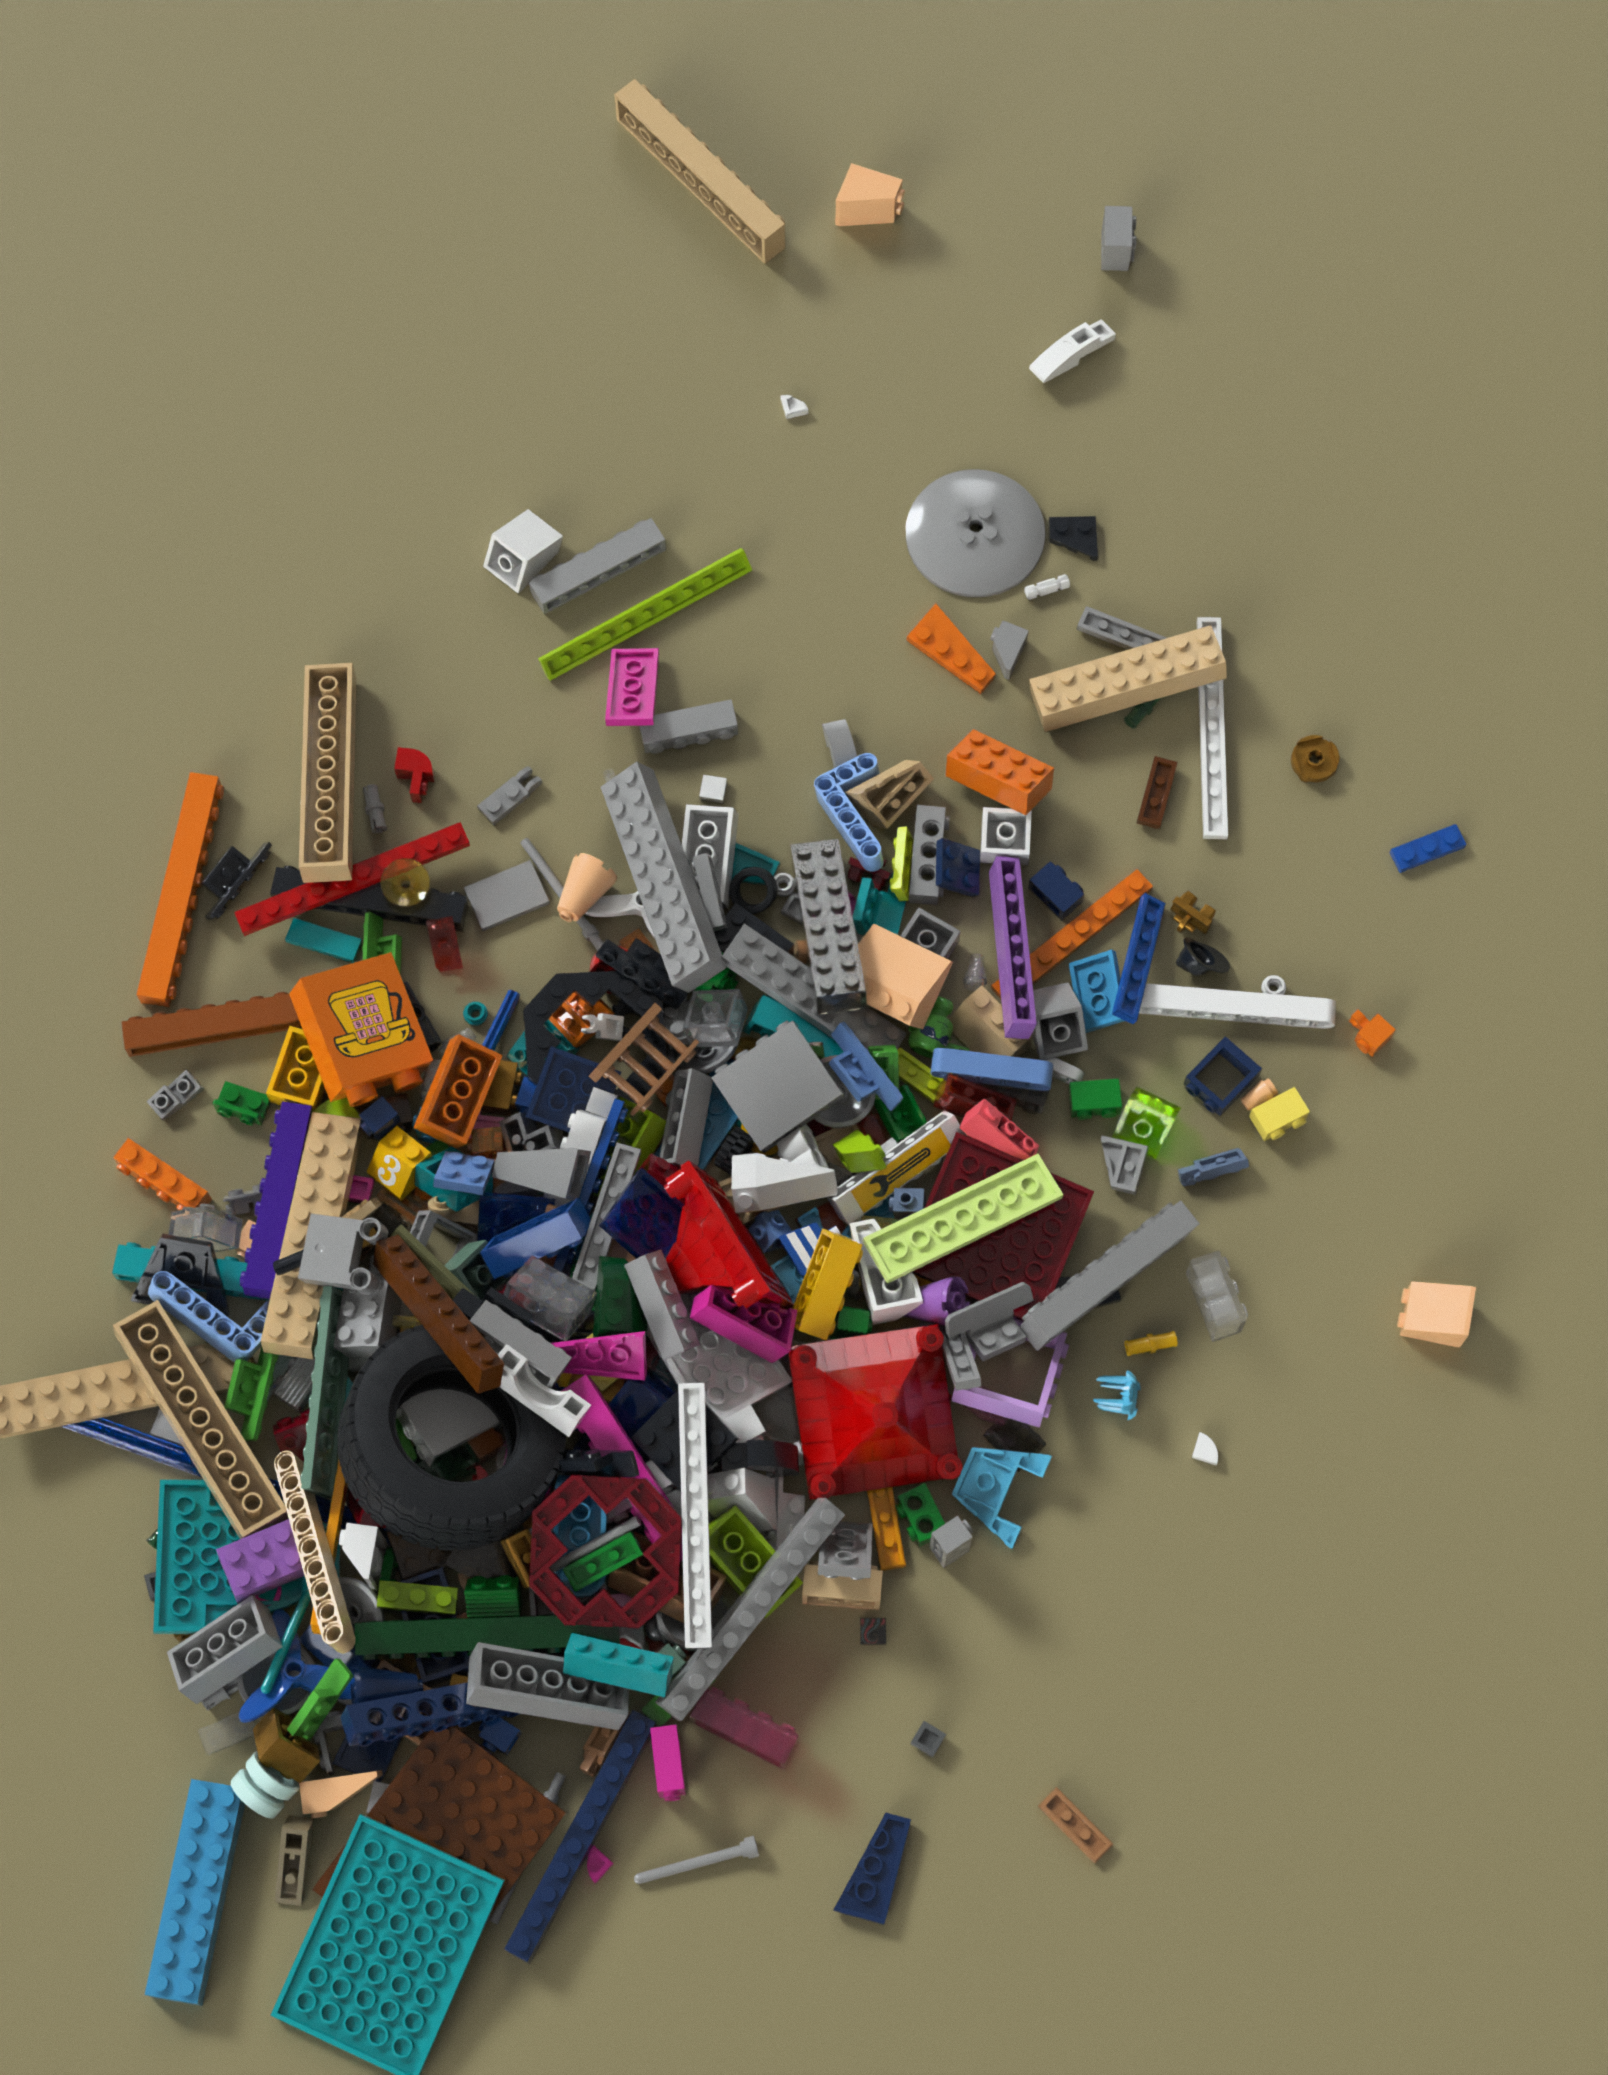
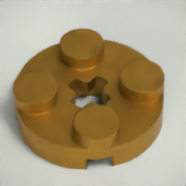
M1309 735L1300 739L1294 747L1291 755V766L1301 781L1323 782L1335 774L1340 760L1339 751L1333 742H1328L1322 736ZM1312 754L1321 758L1318 763H1313L1309 759H1311Z

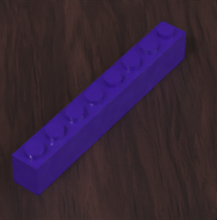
M282 1101L280 1110L275 1112L274 1124H277L275 1133L272 1132L270 1135L269 1147H272L271 1155L266 1156L264 1165L267 1174L266 1178H262L260 1182L259 1192L262 1193L261 1201H257L255 1205L257 1221L256 1225H251L250 1239H252L251 1248H247L245 1252L247 1268L246 1272L242 1271L239 1284L243 1287L245 1296L266 1299L271 1297L276 1274L273 1269V1262L279 1260L312 1114L311 1105Z

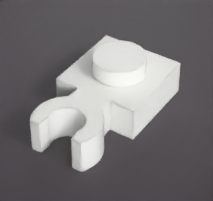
M604 1013L598 1014L597 1017L592 1014L582 1016V1019H587L590 1022L589 1028L581 1029L582 1033L596 1032V1038L621 1041L623 1016Z

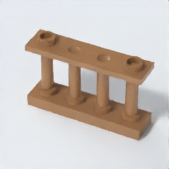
M656 1003L650 1007L588 1076L595 1083L602 1076L605 1079L609 1078L637 1103L630 1112L632 1116L639 1109L644 1112L653 1102L650 1097L683 1060L688 1063L697 1053L694 1050L699 1043L697 1039L687 1047L659 1022L660 1019L657 1015L662 1008ZM646 1027L649 1030L653 1029L681 1054L674 1064L644 1038L645 1035L642 1032ZM631 1044L635 1047L638 1045L667 1072L658 1080L629 1054L630 1051L627 1048ZM616 1060L620 1063L623 1061L652 1087L645 1096L640 1094L615 1071L616 1068L613 1064Z

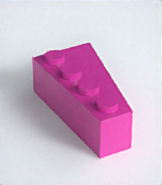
M713 1285L694 1297L690 1319L770 1363H774L790 1352L797 1316L796 1309L789 1308L786 1310L780 1308L779 1304L772 1302L765 1304L759 1301L747 1309L744 1306L738 1307L731 1296L734 1291Z

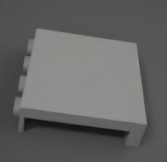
M785 1021L776 1028L777 1032L770 1037L765 1035L755 1043L757 1046L750 1051L746 1049L736 1055V1060L730 1065L726 1063L715 1070L716 1074L711 1077L759 1150L764 1153L776 1146L777 1142L799 1127H803L846 1097L794 1021L790 1023Z

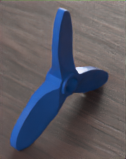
M282 1609L274 1611L272 1615L280 1641L291 1620L290 1616ZM297 1632L270 1693L264 1694L261 1691V1686L253 1692L240 1709V1722L247 1723L260 1718L279 1704L293 1689L300 1687L312 1693L329 1667L308 1665L301 1660V1646ZM295 1670L300 1672V1674L295 1677L288 1675L290 1671ZM354 1677L338 1699H351L350 1684L355 1682Z

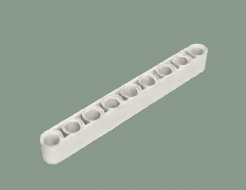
M1146 984L1139 1014L1328 1029L1335 1026L1336 1001L1316 997Z

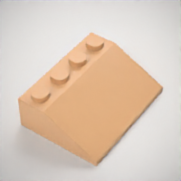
M873 924L842 964L834 985L841 992L909 1026L924 1029L953 962L885 928Z

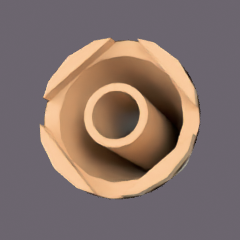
M585 853L574 856L557 907L559 916L567 922L578 921L617 881L615 872L611 868L608 871L603 868L604 862Z

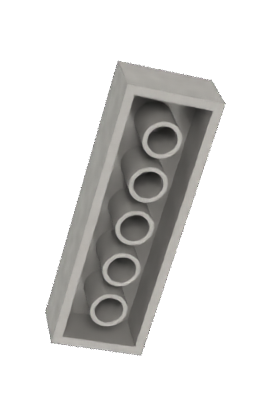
M478 1642L469 1657L466 1704L619 1730L628 1716L629 1689L564 1674V1657Z

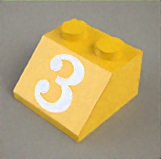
M396 1126L378 1143L366 1172L402 1201L416 1188V1164L432 1157V1154Z

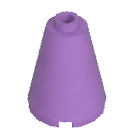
M949 1277L920 1286L923 1304L903 1317L945 1326V1320L949 1314L970 1305V1302H965V1294L969 1292L964 1280L960 1277Z

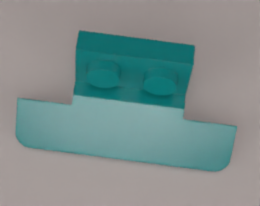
M862 878L852 916V922L857 934L865 935L871 926L876 924L898 935L906 901H899L895 893L891 892L890 884L888 892L878 891L872 878Z

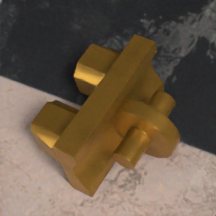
M1190 891L1184 893L1180 898L1176 896L1172 901L1173 905L1170 909L1176 914L1173 920L1179 923L1176 931L1182 933L1187 929L1193 933L1198 929L1205 935L1210 930L1216 910L1206 904L1200 912L1193 908L1198 898Z

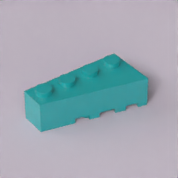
M763 995L756 1002L742 1029V1032L749 1035L751 1031L759 1033L761 1038L765 1035L770 1037L777 1032L776 1028L785 1021L789 1023L794 1021L820 1060L825 1057L840 1055L844 1052L833 1038L769 995Z

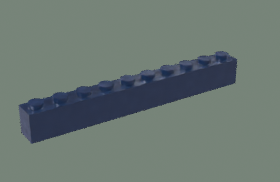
M632 1710L504 1950L528 1964L531 1963L581 1870L590 1849L597 1840L651 1738L650 1728L657 1725L655 1721Z

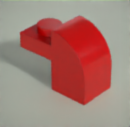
M398 747L394 766L396 777L398 779L411 780L409 792L411 800L415 803H422L423 795H427L428 782H435L431 761L419 750Z

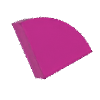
M593 1845L587 1858V1870L590 1878L596 1884L613 1863Z

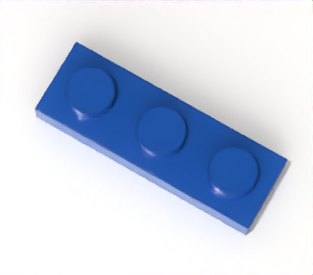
M1454 824L1392 848L1390 855L1399 873L1461 850L1465 848L1466 842L1458 826Z

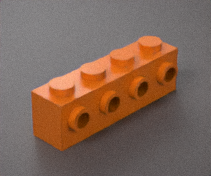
M129 1138L113 1157L118 1164L116 1168L126 1176L131 1174L137 1178L136 1182L145 1189L152 1188L157 1192L156 1195L166 1203L171 1201L177 1205L175 1208L185 1216L190 1214L198 1219L212 1201L208 1191Z

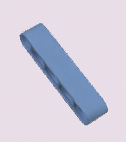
M935 1048L933 1050L930 1074L943 1079L1047 1091L1051 1089L1054 1065L1044 1060L949 1048Z

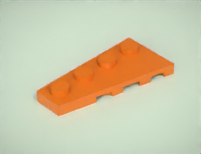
M937 604L929 610L907 636L909 643L980 694L996 676L992 668Z

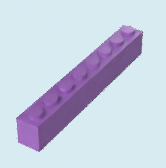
M996 856L989 870L1004 1033L1005 1038L1029 1039L1037 1022L1020 858Z

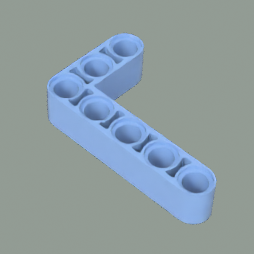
M864 753L818 776L814 781V787L819 804L863 868L867 871L875 872L881 869L884 864L880 843L846 794V791L880 774L876 756L871 753Z
M160 1271L153 1276L148 1289L149 1297L154 1302L158 1300L163 1309L231 1361L235 1362L238 1359L248 1361L262 1346L260 1341L270 1299L241 1328L171 1273ZM157 1285H163L166 1289H161ZM177 1300H182L186 1304H180ZM197 1315L204 1316L206 1320L198 1318ZM252 1329H258L261 1333H256ZM217 1331H223L226 1335H221ZM237 1346H242L246 1350H240Z

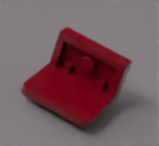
M310 1408L302 1411L301 1415L294 1418H281L273 1425L274 1436L280 1452L285 1450L291 1451L303 1462V1449L307 1439L306 1423L309 1420Z

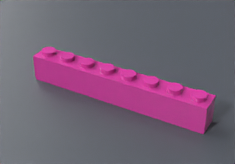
M585 1374L560 1392L571 1390L591 1404L585 1417L577 1426L582 1434L586 1432L591 1441L588 1442L591 1450H632L639 1470V1475L636 1477L647 1478L672 1505L590 1375ZM632 1504L633 1507L630 1508L631 1513L634 1517L638 1516L647 1528L644 1530V1533L653 1544L661 1534ZM681 1524L680 1564L683 1563L682 1524Z

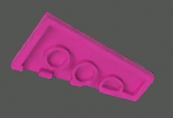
M645 1331L551 1343L555 1347L563 1349L567 1355L572 1357L563 1373L644 1381L646 1379Z

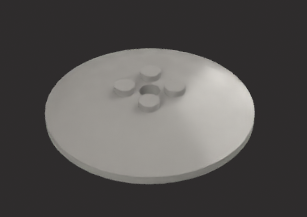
M962 470L935 480L918 495L912 504L906 522L908 552L919 572L938 588L964 597H989L1016 587L1035 569L1042 555L1045 542L1044 519L1038 504L1030 493L1019 483L1007 476L987 470ZM973 524H978L982 527V530L973 532L969 527Z

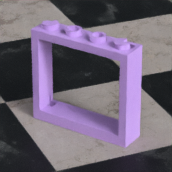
M1013 1317L1018 1326L1024 1322ZM1062 1332L1045 1345L1055 1350L1038 1405L978 1387L957 1391L954 1388L951 1401L1040 1428L1042 1418H1048L1052 1406L1047 1403L1048 1398L1054 1399L1058 1384L1053 1383L1054 1378H1060L1064 1365L1059 1363L1060 1358L1065 1359L1069 1344L1065 1343L1067 1333ZM969 1344L970 1349H971L972 1354H973V1357H974V1360H975L977 1353H976L975 1350L972 1348V1346Z

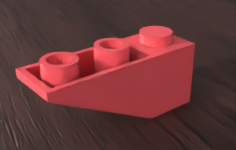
M983 1099L966 1112L959 1127L970 1138L1021 1160H1026L1036 1155L1039 1145L1031 1137L1025 1134L1014 1122L1010 1121L986 1099Z

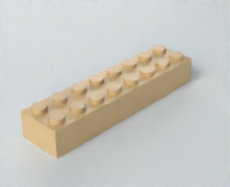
M1209 625L1031 678L1029 682L1031 696L1044 732H1048L1226 679L1227 671L1225 658L1213 628Z

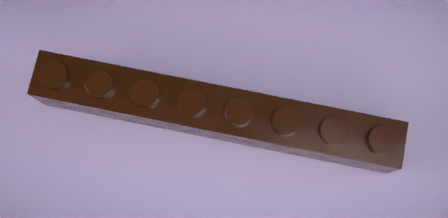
M396 1235L376 1241L373 1265L474 1390L479 1394L500 1387L505 1363L403 1239Z

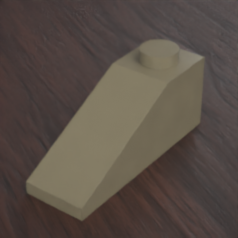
M288 1815L282 1826L275 1895L276 1903L302 1905L312 1847L313 1818Z

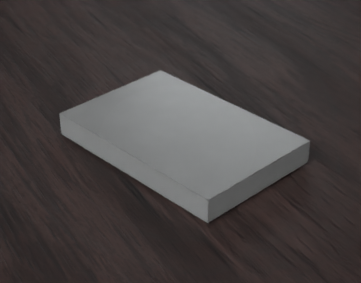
M531 860L464 887L482 931L550 904Z

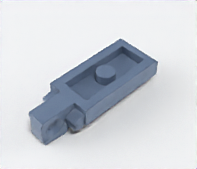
M1236 1148L1194 1160L1193 1165L1178 1169V1175L1182 1186L1195 1185L1196 1182H1201V1180H1212L1223 1174L1239 1172L1241 1169L1248 1168L1249 1163L1242 1150Z

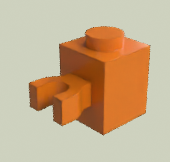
M1359 1009L1351 1015L1349 1020L1354 1027L1360 1030L1354 1040L1357 1047L1363 1053H1368L1372 1057L1393 1037L1396 1031L1379 1014L1369 1021Z

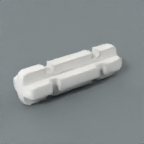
M1064 574L1058 576L1056 580L1051 578L1036 583L1037 586H1034V584L1026 586L1024 590L1028 600L1037 598V595L1041 597L1057 592L1059 588L1060 590L1069 588L1070 581L1068 576Z

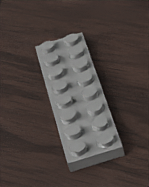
M746 924L742 926L721 957L725 961L726 967L831 1038H833L831 1035L833 1031L843 1021L853 1030L855 1036L867 1050L868 1046L894 1044L897 1049L907 1034L857 999L841 992L836 985Z

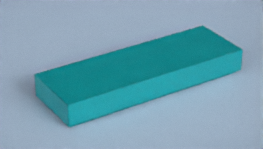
M293 918L285 938L287 943L351 963H355L362 945V939L296 918Z

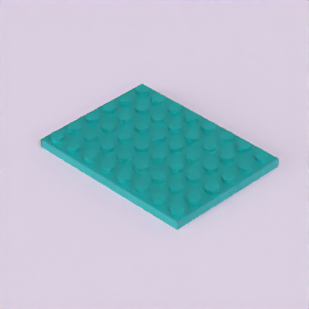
M359 1814L270 2016L395 2075H421L505 1880L364 1814Z

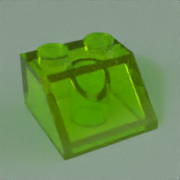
M1136 1087L1125 1106L1112 1138L1146 1145L1149 1149L1147 1155L1157 1159L1181 1107Z

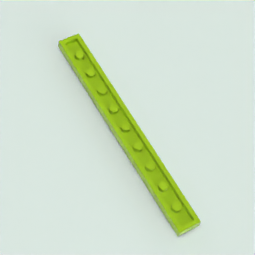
M740 548L541 656L538 660L547 679L550 681L749 573L752 571V567L745 551Z

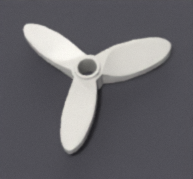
M638 891L633 894L602 896L584 914L592 917L639 915L643 917L648 931L655 939L644 906L640 905L642 901Z

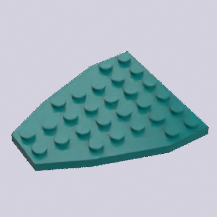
M160 1480L154 1634H194L238 1605L219 1561L216 1549L240 1540L204 1480ZM323 1522V1526L326 1533L327 1524ZM339 1541L335 1559V1568L337 1571L338 1578L340 1572ZM303 1577L282 1585L279 1601H273L278 1589L277 1587L260 1594L258 1598L268 1600L260 1602L265 1606L271 1605L268 1606L271 1613L297 1604L302 1595L300 1584Z

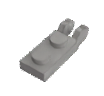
M529 766L523 768L515 777L513 776L477 805L478 810L492 825L498 823L530 797L529 794L541 785L542 779L539 776L529 781L525 788L521 785L532 774L533 770Z

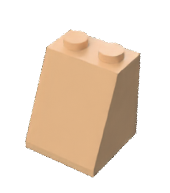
M851 163L836 198L835 225L851 226L894 223L896 216L901 215L904 208V202H902L905 190L902 189L903 180Z
M1411 1282L1408 1288H1404L1402 1292L1401 1303L1405 1304L1404 1313H1399L1397 1327L1401 1328L1400 1336L1460 1348L1469 1336L1476 1287Z

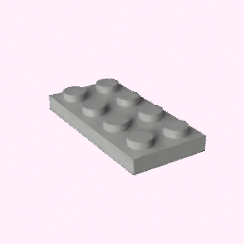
M839 1522L819 1548L818 1575H824L827 1578L843 1576L854 1580L870 1578L872 1524Z

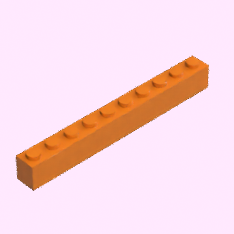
M194 772L189 774L136 994L141 1003L170 1007L171 1000H174L176 997V977H180L182 972L181 956L182 954L185 955L187 951V940L185 939L187 932H191L193 925L191 914L192 910H196L198 904L196 893L198 887L201 888L203 873L201 872L203 865L206 866L209 854L207 847L208 843L213 841V822L217 821L219 816L218 800H222L224 795V786L221 784L218 776Z

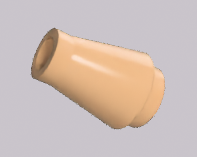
M1269 1078L1264 1081L1261 1079L1240 1100L1249 1111L1276 1097L1279 1093Z

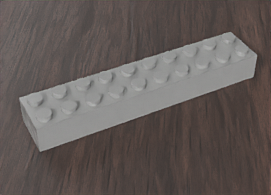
M635 762L601 786V790L671 984L690 993L727 967L725 961L721 958L722 953L653 769Z

